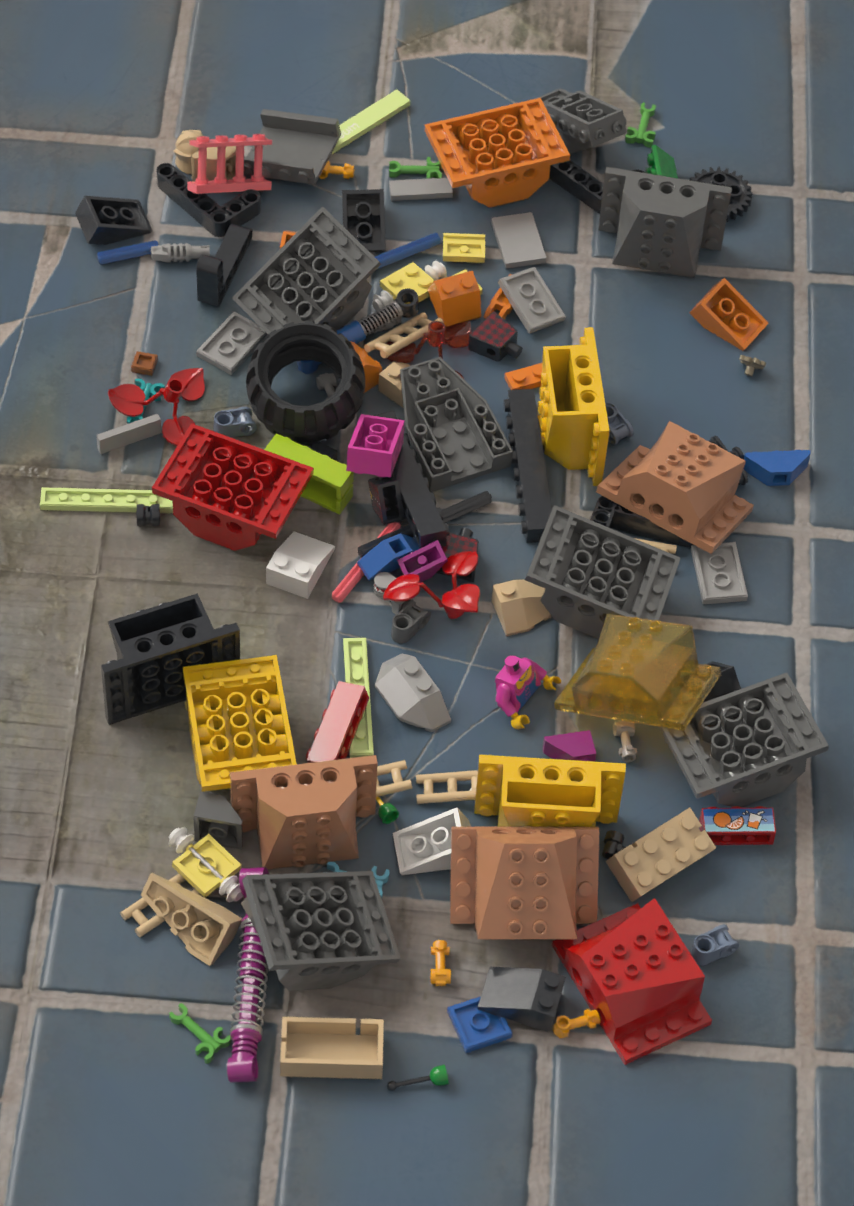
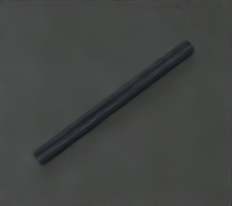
M484 491L441 510L443 523H447L491 503V494L488 491ZM404 526L359 546L358 555L362 558L381 541L400 533L414 537L410 526Z

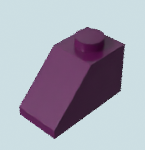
M437 540L397 561L404 575H419L420 582L431 578L448 560Z
M590 730L544 737L543 753L552 759L591 762L596 760V750Z

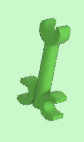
M644 102L641 104L640 114L642 117L639 128L637 130L634 127H628L627 135L625 136L626 143H643L644 146L651 148L656 133L654 131L646 132L649 118L655 115L656 106L654 104L651 109H646Z
M427 157L426 166L400 165L397 161H389V177L395 178L400 174H427L426 179L442 178V173L439 171L442 166L439 160L436 163L431 162L430 157Z
M180 1003L178 1005L179 1011L183 1014L176 1016L173 1012H170V1021L174 1024H183L203 1042L196 1046L195 1054L198 1056L201 1052L207 1051L209 1054L204 1057V1061L208 1064L213 1061L214 1053L231 1044L230 1035L225 1039H220L219 1036L222 1035L223 1028L218 1027L214 1030L213 1037H211L188 1016L187 1007Z

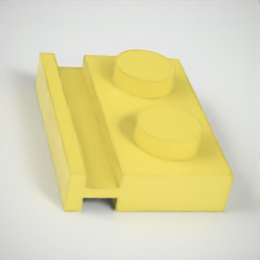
M443 233V261L485 263V235Z

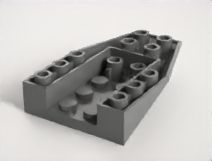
M441 357L400 369L405 429L415 450L417 460L422 466L423 475L428 480L430 492L511 467L513 450L487 401Z

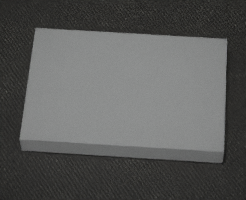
M532 212L491 219L505 269L546 263L547 258Z
M535 267L499 279L498 284L529 334L565 320V314Z
M233 312L196 351V356L232 375L253 353L256 347L264 341L268 334L257 323Z
M736 542L721 543L712 554L692 545L691 554L702 604L747 601L748 594Z

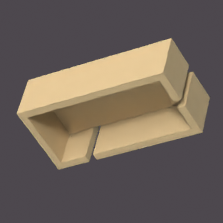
M691 808L686 809L605 861L631 902L716 849L706 831L703 830L701 832L699 830V827L702 825Z
M282 1017L280 1076L382 1079L384 1019H361L360 1035H355L356 1019Z

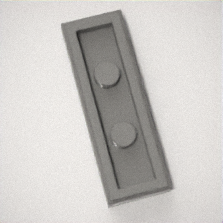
M448 178L389 181L391 201L452 198L453 196L452 186Z
M158 414L96 435L98 451L100 454L162 433L161 419Z

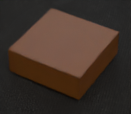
M137 351L131 366V372L153 376L158 355Z

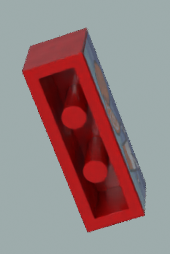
M734 806L731 808L708 807L701 810L699 822L702 826L700 831L705 830L714 845H773L776 827L773 808H766L764 806L742 808Z

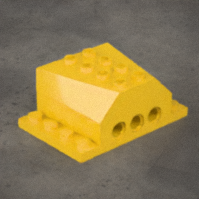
M591 327L584 328V336L580 337V345L543 347L541 387L539 388L541 401H538V413L540 414L538 415V420L541 428L540 433L544 454L568 470L587 469L588 478H592L593 486H598L603 481L609 424L594 329Z
M277 655L183 667L191 744L196 775L199 784H201L202 792L231 788L230 772L297 765Z
M479 755L474 814H481L482 816L498 815L497 827H595L596 822L604 824L617 823L626 764Z

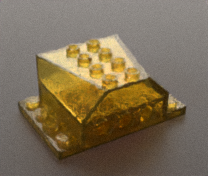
M607 614L596 647L590 651L555 700V710L684 731L719 679L721 671L720 667L698 664L692 626Z

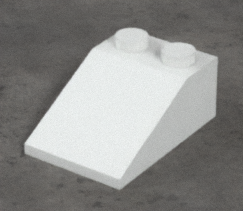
M293 532L275 551L267 565L266 584L308 599L334 552L335 546Z
M454 808L394 832L393 838L400 874L408 875L451 869V827H470L467 817L458 808Z

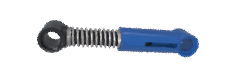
M410 288L402 289L392 304L390 303L389 306L386 305V307L379 309L376 313L366 316L360 322L355 320L338 329L336 331L337 334H342L349 341L357 344L366 339L367 333L370 334V331L374 332V329L377 330V327L380 328L384 324L387 325V322L390 323V320L393 321V318L396 319L401 316L411 318L415 316L419 311L417 292ZM313 360L297 361L298 369L305 374L315 372L318 366L322 364Z

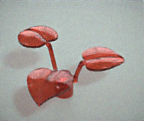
M469 320L446 327L440 321H432L428 325V333L423 334V338L417 348L413 342L386 358L391 362L410 363L414 360V354L420 352L427 340L432 347H438L439 357L443 359L442 344H448L451 348H464L469 345V335L472 333L471 322ZM388 341L385 344L392 345L394 342Z

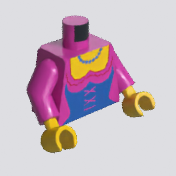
M508 656L505 659V666L495 678V699L497 705L501 707L508 717L511 716L512 727L514 729H524L523 725L530 723L529 717L527 715H518L517 713L541 685V680H543L545 689L557 690L553 687L552 682L561 684V679L557 676H548L546 670L528 658L521 659L516 656Z

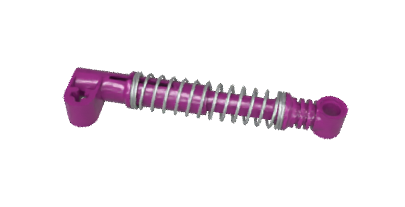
M266 867L240 869L239 885L244 898L247 895L242 879L246 875L269 874ZM247 913L241 923V931L244 934L240 936V940L243 942L239 944V948L242 950L238 953V957L241 959L237 962L240 968L236 973L239 977L235 979L238 986L234 988L238 994L234 996V1000L237 1003L233 1005V1009L236 1012L232 1014L235 1020L231 1023L232 1028L230 1029V1038L233 1041L232 1056L229 1057L227 1063V1074L230 1083L257 1081V1046L262 1040L263 1034L262 1025L264 1021L262 1018L264 1016L263 1009L265 1007L264 1000L266 998L265 991L268 980L266 974L269 970L259 935ZM242 986V992H238L237 988ZM262 993L264 995L263 999L259 997V995ZM241 995V1001H238L236 997ZM260 1002H263L262 1008L258 1005ZM240 1004V1010L236 1009L235 1006ZM262 1011V1015H258L257 1012ZM236 1013H239V1019L235 1018L234 1015ZM261 1019V1024H257L256 1021Z

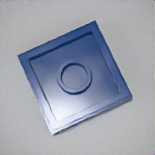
M481 996L447 1007L448 1015L465 1053L512 1038L513 1035L505 1018L477 1009Z

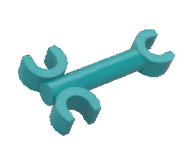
M135 379V385L139 386L145 393L144 401L159 392L160 388H165V385L162 383H155L153 385L146 383L145 385L144 380ZM161 395L155 401H161ZM143 405L141 415L135 417L128 416L127 424L143 419L142 416L146 406Z

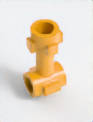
M327 161L319 178H327L328 173L343 175L344 179L353 178L355 167L346 163L344 167L332 166Z
M444 940L434 941L433 947H431V955H435V969L430 970V984H436V986L451 984V969H445V955H449L450 949Z
M587 1009L584 1010L583 1016L569 1019V1017L564 1015L559 1016L552 1030L558 1038L568 1037L569 1030L585 1025L589 1026L590 1029L595 1028L597 1024H600L599 1014L596 1009L591 1011Z

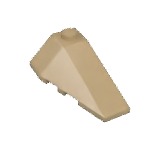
M512 580L493 585L492 603L506 636L527 632L534 628L535 624L551 618V614L540 601L545 588L526 580Z
M154 873L150 874L141 893V896L159 917H163L168 923L172 933L175 936L178 935L184 942L187 951L209 966L214 964L232 942L242 922V918L223 906Z

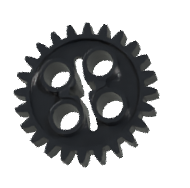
M710 167L709 172L702 169L701 174L696 172L695 177H690V181L732 187L726 222H728L729 217L736 220L737 215L742 217L743 212L748 211V207L751 206L753 192H751L752 187L748 186V180L742 181L743 175L736 176V171L728 173V168L725 171H721L720 167L717 168V171Z

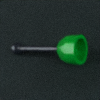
M445 1064L434 1067L428 1076L400 1082L389 1081L387 1088L390 1091H394L397 1087L431 1081L437 1086L448 1085L449 1081Z

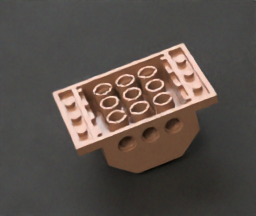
M671 421L668 422L660 438L651 449L641 445L638 446L598 485L596 490L598 494L649 519L652 523L710 554L752 512L754 506L745 499L735 495L746 461Z
M376 755L230 772L231 806L242 819L243 832L257 829L262 866L268 870L292 866L303 867L316 863L327 864L333 861L359 858L356 817L364 818L375 815L378 766Z
M451 827L450 924H475L478 939H577L576 923L597 922L599 827Z

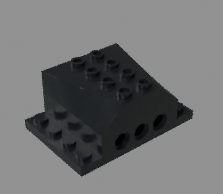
M198 593L168 603L164 602L158 606L142 609L136 613L108 621L117 652V660H111L101 665L105 716L108 725L186 701L183 667L240 660V629L237 623L222 625L214 629Z

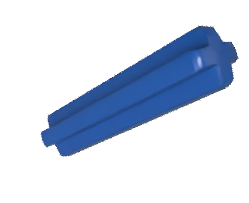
M154 240L97 253L98 262L106 264L151 254V247L159 246V244Z

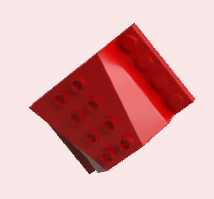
M191 423L152 486V493L173 502V515L194 536L236 551L256 545L261 534L274 539L277 538L313 476L314 468Z
M655 898L642 908L638 903L577 930V939H556L552 942L553 949L591 1010H597L600 1017V1025L624 1065L711 1025L712 1019L700 1002L705 976Z

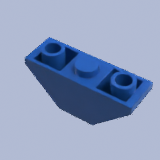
M810 450L748 452L744 455V460L746 461L744 470L767 486L790 485L808 467L811 452Z
M400 533L381 541L358 560L357 564L370 581L378 573H389L399 569L400 565L397 560L419 550V547L413 537Z

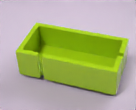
M277 433L264 449L314 468V474L301 497L339 515L352 499L354 472L346 471L347 464L337 462L327 455H322L308 446L298 444L290 438L283 437Z

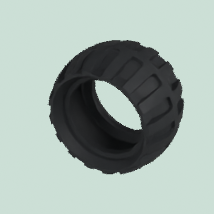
M314 321L296 324L291 322L285 324L279 330L275 329L265 337L264 343L261 342L256 347L247 369L246 389L254 414L271 433L288 437L296 443L307 442L312 444L314 440H329L337 436L340 429H346L354 420L355 414L359 411L364 398L365 373L361 359L354 350L352 343L344 335H338L334 328L325 324L323 326L315 324ZM313 360L324 363L333 369L341 382L335 393L324 402L311 406H299L290 404L278 397L271 389L273 379L283 367L295 361Z

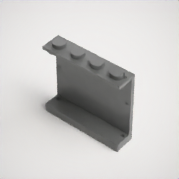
M263 109L260 114L263 128L259 134H264L265 138L271 139L272 145H263L262 176L265 178L316 184L341 136L338 119ZM255 145L252 146L248 156L244 157L245 175H254Z

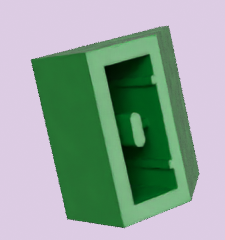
M652 145L651 153L647 154L649 168H645V173L678 178L674 158L657 145Z

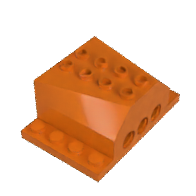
M541 98L425 124L424 128L452 188L465 186L472 199L489 208L528 199L549 180L550 165L570 160V154Z

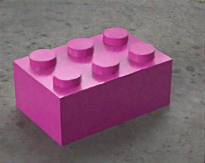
M361 414L348 445L346 471L356 474H371L378 477H391L403 445L405 420Z

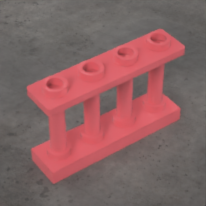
M253 134L251 138H247L246 135H234V138L218 135L216 139L198 136L197 140H190L189 145L199 149L198 178H196V181L188 182L189 191L202 194L241 192L249 189L256 191L271 190L272 182L264 179V176H262L263 145H272V140L265 138L264 134ZM255 145L254 175H252L251 179H245L243 177L244 146ZM236 146L235 176H233V180L225 178L226 147ZM207 147H217V176L213 181H208L206 178Z

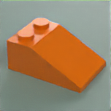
M725 278L713 286L689 312L703 328L742 351L750 345L768 324L760 313Z

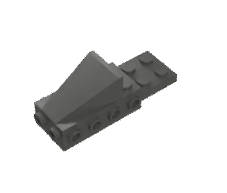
M560 88L538 97L544 103L556 129L561 132L562 140L569 154L590 147L593 148L627 133V121L623 110L583 91L570 93Z

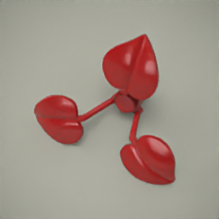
M190 368L174 373L166 387L160 388L159 392L144 401V391L134 384H122L109 389L108 397L117 411L123 415L135 417L142 414L143 405L146 406L160 395H163L167 402L174 403L173 419H167L163 423L162 434L169 443L178 446L191 423L195 424L188 416L177 418L179 399L182 397L186 401H196L202 397L205 389L203 368Z
M464 551L447 558L448 561L442 566L445 574H452L453 590L446 592L442 596V600L424 583H419L420 577L416 574L402 575L393 580L386 588L383 599L398 602L407 601L417 596L420 588H423L438 603L440 608L444 607L450 619H456L462 616L464 612L477 613L480 598L479 587L475 584H463L457 587L456 578L457 575L466 576L476 568L479 559L476 551Z

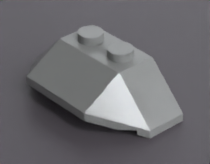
M402 653L382 663L375 688L400 721L425 728L429 732H433L451 723L449 712L439 688L416 657Z

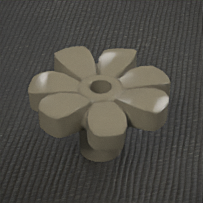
M744 355L739 357L740 363L747 366L745 375L753 376L755 369L762 370L766 366V362L760 361L758 358L752 359Z

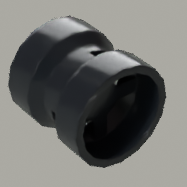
M137 504V526H145L146 524L160 526V504H152L151 506Z

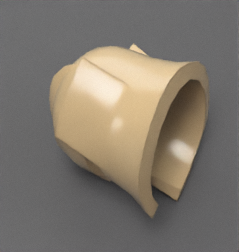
M199 130L182 131V134L176 141V149L173 150L176 154L175 164L177 168L186 174H192L191 155L199 149L189 145L190 140H197L198 136H203Z

